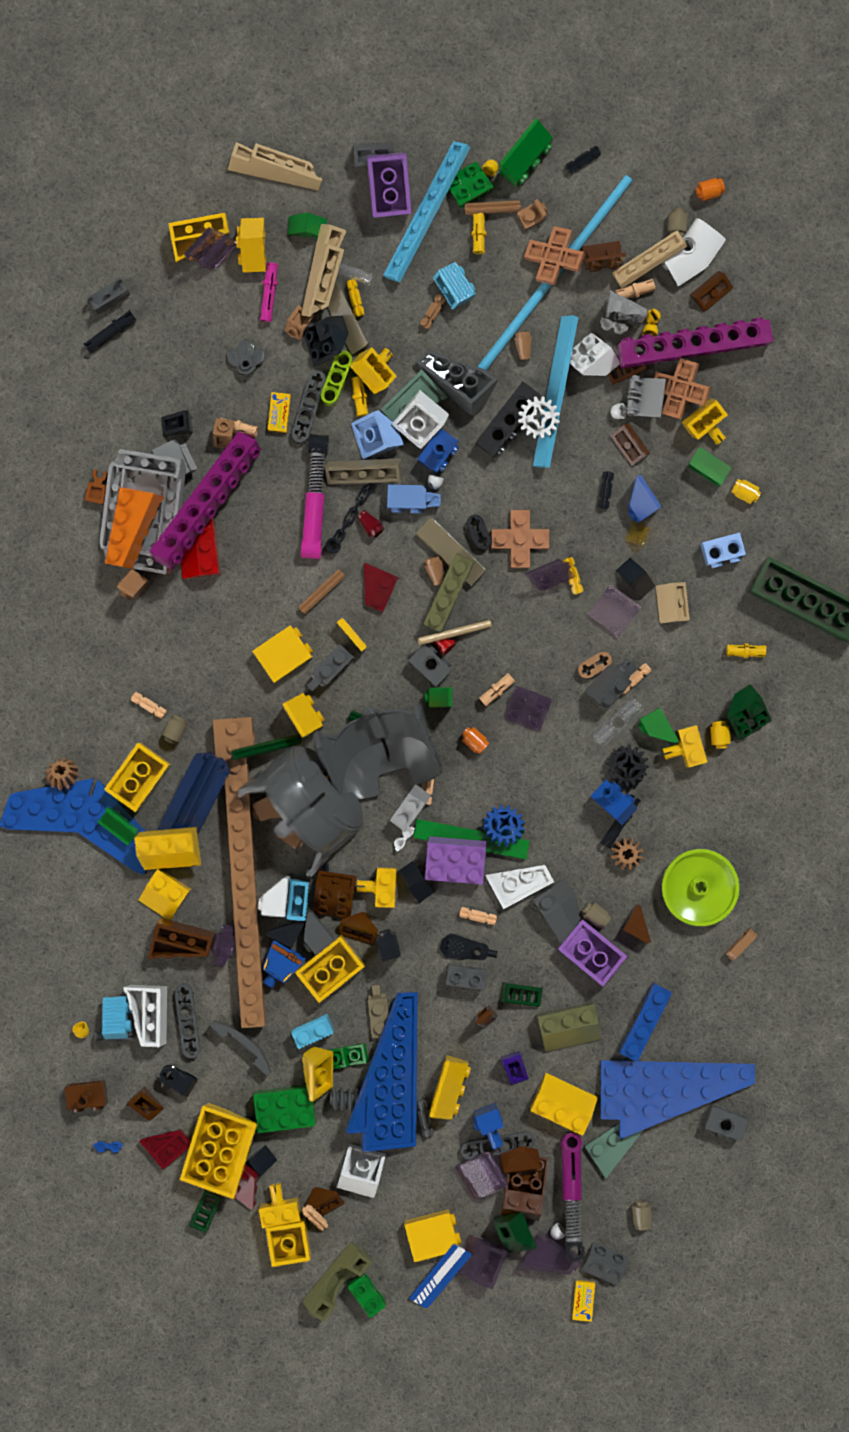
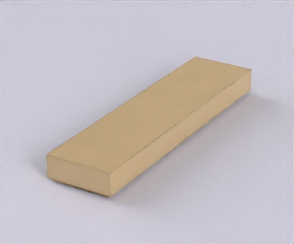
M677 230L612 272L620 287L624 288L687 247V244Z

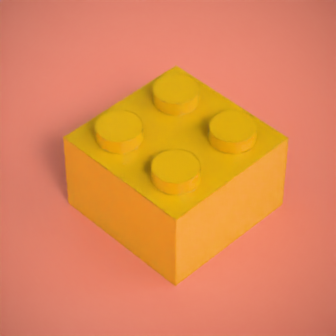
M302 1217L299 1222L266 1227L272 1267L310 1261L311 1249L305 1217Z

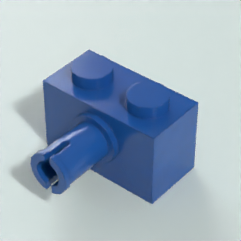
M440 428L419 456L418 462L435 474L439 471L443 472L448 465V462H446L450 455L453 457L459 449L457 446L458 440Z
M605 780L591 797L623 825L638 809L634 805L635 799L628 793L622 794L620 792L622 788L617 783L613 782L611 784L608 780Z
M495 1102L475 1110V1116L472 1117L476 1131H481L482 1135L487 1134L492 1149L503 1145L498 1129L503 1128L504 1124Z

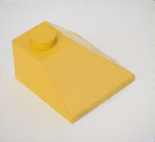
M314 1046L303 1053L302 1057L309 1100L312 1102L333 1087V1051Z

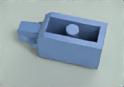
M388 485L387 509L391 510V513H403V510H410L412 514H422V511H426V508L440 507V494L426 492L423 485Z

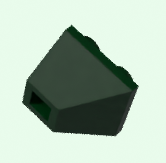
M751 684L734 694L727 717L738 740L741 741L772 720L762 697Z
M522 1212L495 1216L493 1218L496 1230L508 1253L537 1248Z

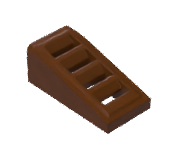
M619 364L616 367L619 378H615L613 371L607 375L611 384L615 385L649 369L647 365H641V368L638 369L637 366L632 367L634 370L630 372L629 368H624L626 375L623 376Z
M487 1005L475 1015V1021L479 1026L485 1028L498 1015L490 1005Z

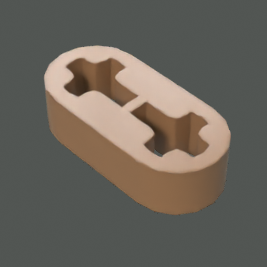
M600 652L582 662L578 667L580 677L584 679L591 678L611 665L612 658L610 654ZM600 655L603 657L607 656V665L604 666L602 663L596 666L595 663L600 660ZM593 664L595 668L590 670V675L582 674L583 665L589 667Z
M751 928L747 929L725 954L732 961L735 960L755 940L757 934Z

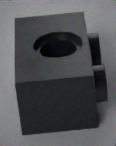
M390 929L380 931L379 936L376 937V942L382 962L401 957L396 932H391Z

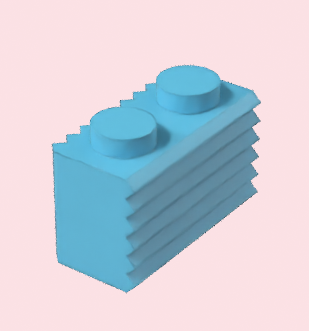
M456 262L438 270L433 277L451 309L471 301L476 295L474 285L468 282L464 269L458 266Z
M290 879L287 906L288 920H306L309 882L307 880Z
M126 996L103 997L102 1035L106 1040L128 1038V1032H131L132 1026L131 1020H128V1014L132 1013V1011H130V1004Z
M325 1014L292 1029L291 1033L297 1047L301 1049L305 1045L308 1046L312 1042L315 1043L319 1039L322 1040L323 1037L326 1038L330 1034L333 1035L334 1027L328 1014Z

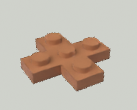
M554 226L548 243L535 240L529 241L524 258L527 261L540 263L536 276L537 282L555 286L561 268L575 272L580 271L585 254L583 251L568 248L573 235L572 230Z
M680 358L674 377L659 372L655 373L654 378L666 379L664 395H667V399L662 411L663 415L681 420L687 401L706 406L711 388L694 383L699 368L698 363Z
M511 510V529H492V549H511V568H530V549H549V529H530V510Z

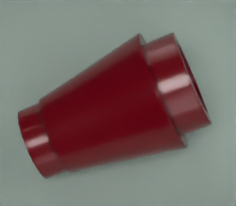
M366 510L357 516L367 535L373 539L384 531L383 523Z

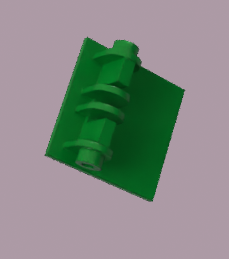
M475 161L458 171L449 190L457 200L458 207L461 208L463 206L464 208V205L471 203V200L475 202L476 197L480 199V196L489 194L494 186Z

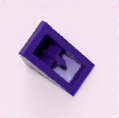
M520 1051L501 1057L511 1085L529 1079Z

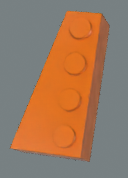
M120 487L105 560L106 564L133 569L142 549L141 544L150 531L149 526L152 519H155L158 513L156 510L159 504L162 503L164 496Z

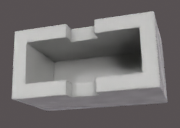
M415 784L389 821L405 832L431 795Z

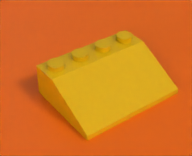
M211 1103L203 1105L180 1180L234 1199L257 1123Z

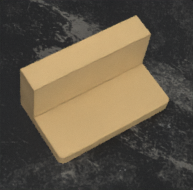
M686 582L657 585L656 593L660 623L689 621Z

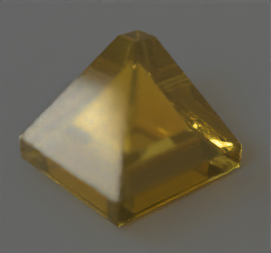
M632 522L625 540L644 546L650 528Z

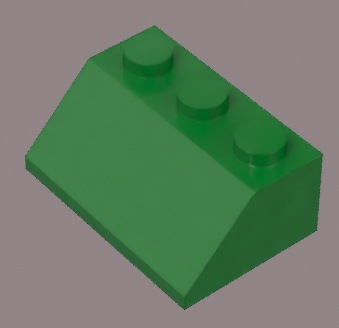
M537 118L534 119L499 165V174L515 187L519 183L522 185L529 177L527 173L531 168L535 170L541 162L539 158L543 153L547 155L553 147L551 144L553 137Z

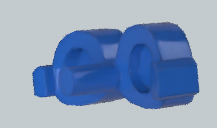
M103 1141L94 1143V1148L101 1153L109 1148L111 1152L116 1153L123 1147V1143L118 1141L110 1144Z

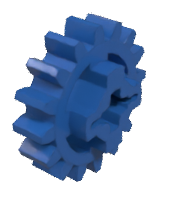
M500 805L499 810L493 807L492 813L487 812V818H484L483 821L485 824L483 831H487L486 837H492L491 843L496 840L498 841V846L504 842L507 847L509 842L514 845L516 839H521L525 830L523 827L525 821L521 820L522 814H516V808L511 811L509 805L506 809Z

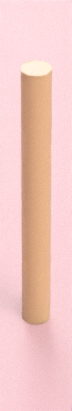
M486 620L418 638V643L423 645L490 628L492 626L491 621Z

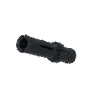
M128 310L117 320L113 319L109 326L83 344L91 354L119 332H124L123 329L137 319Z
M636 798L634 805L637 807L641 800ZM615 819L600 843L605 845L608 839H610L606 847L611 849L627 821L621 825Z

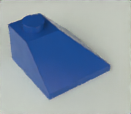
M641 474L633 481L628 505L630 518L638 523L661 508L660 503Z

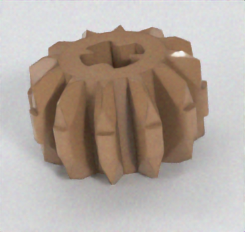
M63 757L61 761L55 759V764L49 763L50 769L46 770L48 775L46 779L54 789L57 787L62 791L64 787L69 789L70 784L76 785L74 779L79 778L77 773L79 769L71 759L67 761Z
M622 838L623 845L616 841L615 844L619 848H611V851L617 852V854L611 856L612 859L618 858L614 864L618 866L622 862L621 869L623 870L626 868V864H628L629 870H632V863L637 867L639 866L636 859L643 860V857L638 855V853L643 852V849H636L640 845L639 842L632 846L633 838L629 839L628 844L626 838ZM631 849L629 852L632 853V856H628L627 859H624L625 855H622L623 851Z

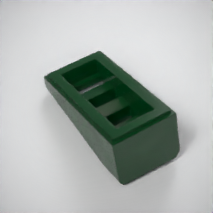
M502 982L500 1001L540 1007L543 988ZM510 988H512L510 998H508ZM520 989L518 1000H516V990ZM524 990H527L526 1001H523ZM532 991H535L534 1002H530Z
M205 1190L189 1226L207 1234L222 1197ZM208 1197L215 1200V1205L205 1201V1198ZM202 1205L213 1208L212 1212L202 1208ZM199 1212L209 1215V1219L200 1216ZM196 1219L206 1222V1226L196 1223Z

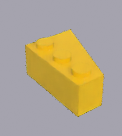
M226 213L168 223L177 263L230 234Z

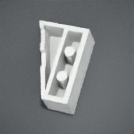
M128 985L123 987L128 997L130 1011H132L134 1017V1025L140 1045L148 1047H161L165 1045L167 1032V986Z

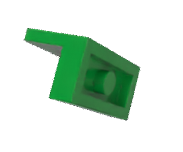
M703 448L697 450L687 466L718 487L722 485L731 470L730 466Z
M107 807L105 809L106 812L98 823L129 846L140 832V829L113 808Z

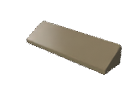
M335 281L329 306L327 307L332 316L343 315L349 333L345 343L351 355H354L368 348L369 344L337 281Z
M398 458L331 461L325 466L327 484L402 482V460Z
M432 517L416 532V535L449 567L457 553L475 561L466 580L470 587L486 571Z

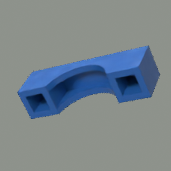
M652 982L633 1026L626 1033L618 1049L622 1055L638 1062L672 995L670 990Z

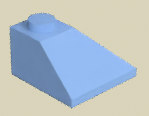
M379 410L351 423L362 459L394 450L403 445L400 432L391 425L393 422Z

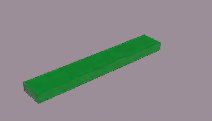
M421 819L416 821L413 837L427 841L429 837L486 841V852L527 859L530 840L516 839L514 845L509 842L506 847L504 842H502L498 846V841L495 840V842L491 843L492 837H486V832Z

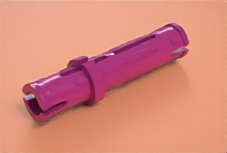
M267 262L265 279H263L264 292L260 321L272 322L275 287L278 286L276 279L279 264Z

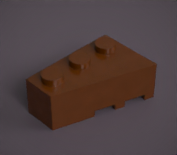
M160 917L156 923L148 959L208 956L212 950L216 932Z

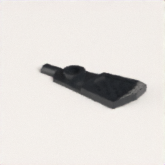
M452 933L445 936L441 940L440 950L446 958L485 960L487 957L497 958L498 953L496 950H490L486 944ZM476 948L482 949L480 955L475 954Z

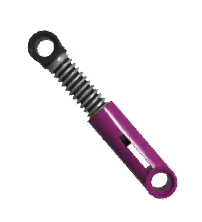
M569 1132L562 1135L560 1139L562 1147L563 1200L567 1201L565 1203L567 1205L565 1207L567 1208L565 1215H567L566 1226H568L566 1228L568 1229L566 1231L568 1235H566L563 1255L572 1262H579L585 1256V1248L582 1245L581 1236H579L581 1235L579 1232L581 1231L579 1229L581 1227L579 1225L581 1224L579 1222L581 1220L579 1218L581 1212L579 1211L580 1204H578L582 1200V1139L578 1134ZM569 1137L575 1139V1145L572 1148L567 1145ZM571 1152H572V1170H571ZM573 1246H576L578 1248V1254L572 1257L570 1255V1249Z

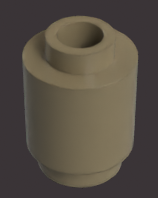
M675 208L673 212H669L667 230L669 235L678 230L683 238L687 232L688 213H685L684 209Z
M173 715L162 733L165 736L164 740L175 744V742L180 743L187 728V720Z
M594 901L592 903L588 902L582 909V917L597 928L603 929L611 919V916L608 915L609 912Z
M646 1200L635 1201V1204L632 1205L635 1229H651V1204L647 1203Z

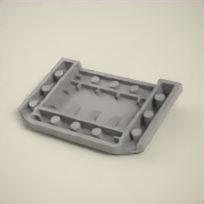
M119 449L118 456L115 461L111 462L108 469L100 534L101 549L104 550L106 556L120 487L164 496L162 503L159 504L156 510L158 513L155 519H152L149 526L150 531L141 544L142 549L133 569L165 575L170 574L172 569L155 561L149 550L181 509L186 474L185 461L179 458Z

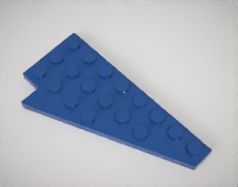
M398 992L396 994L349 1120L346 1133H362V1151L416 1147L418 992Z
M601 1060L600 1119L619 1120V1138L627 1137L755 1084V1064Z

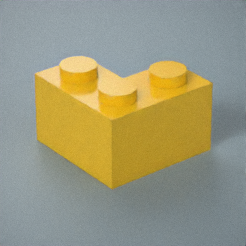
M241 218V225L237 226L236 236L237 248L241 250V253H238V264L242 265L243 272H266L264 218Z

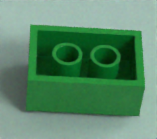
M306 1085L254 1092L258 1133L316 1126L314 1101L309 1100Z

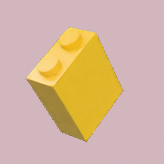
M291 625L252 651L274 683H277L313 658L311 655L313 650L308 643L303 644L300 639L302 634L297 627L292 628Z
M449 1209L409 1219L404 1223L414 1262L444 1255L453 1244L458 1246L462 1244L459 1232L455 1233L454 1226L457 1225L454 1213L450 1214Z

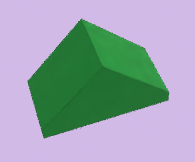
M308 212L289 216L288 235L318 238L320 225L327 224V219Z

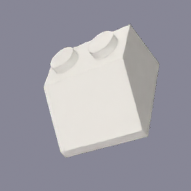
M419 390L391 425L421 449L445 424L449 414Z
M291 876L284 877L266 892L263 897L259 898L258 910H262L261 915L280 917L287 915Z
M349 1144L337 1188L374 1198L386 1154L378 1151L365 1152L362 1151V1147Z

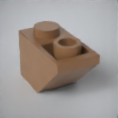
M132 569L117 585V588L121 590L119 594L131 601L133 598L138 600L150 581Z

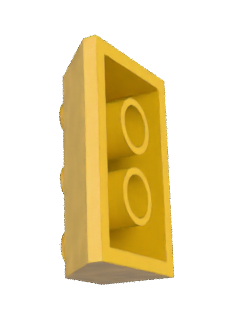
M197 827L139 832L135 837L137 857L144 870L201 865Z
M446 1055L431 1103L430 1117L452 1120L453 1115L457 1116L460 1104H457L458 1097L463 1096L465 1086L462 1084L464 1078L468 1079L471 1067H468V1061Z
M545 1073L530 1105V1111L580 1135H584L592 1118L598 1097Z

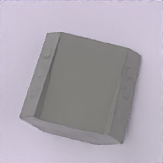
M610 290L606 305V317L608 319H612V312H614L613 320H616L618 313L617 320H627L630 322L632 319V322H635L636 319V322H644L647 315L646 308Z
M182 436L149 452L150 454L184 459L186 466L185 477L197 470L196 464Z

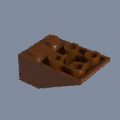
M539 1157L541 1169L507 1173L501 1208L502 1215L522 1212L525 1219L539 1221L542 1215L549 1158Z

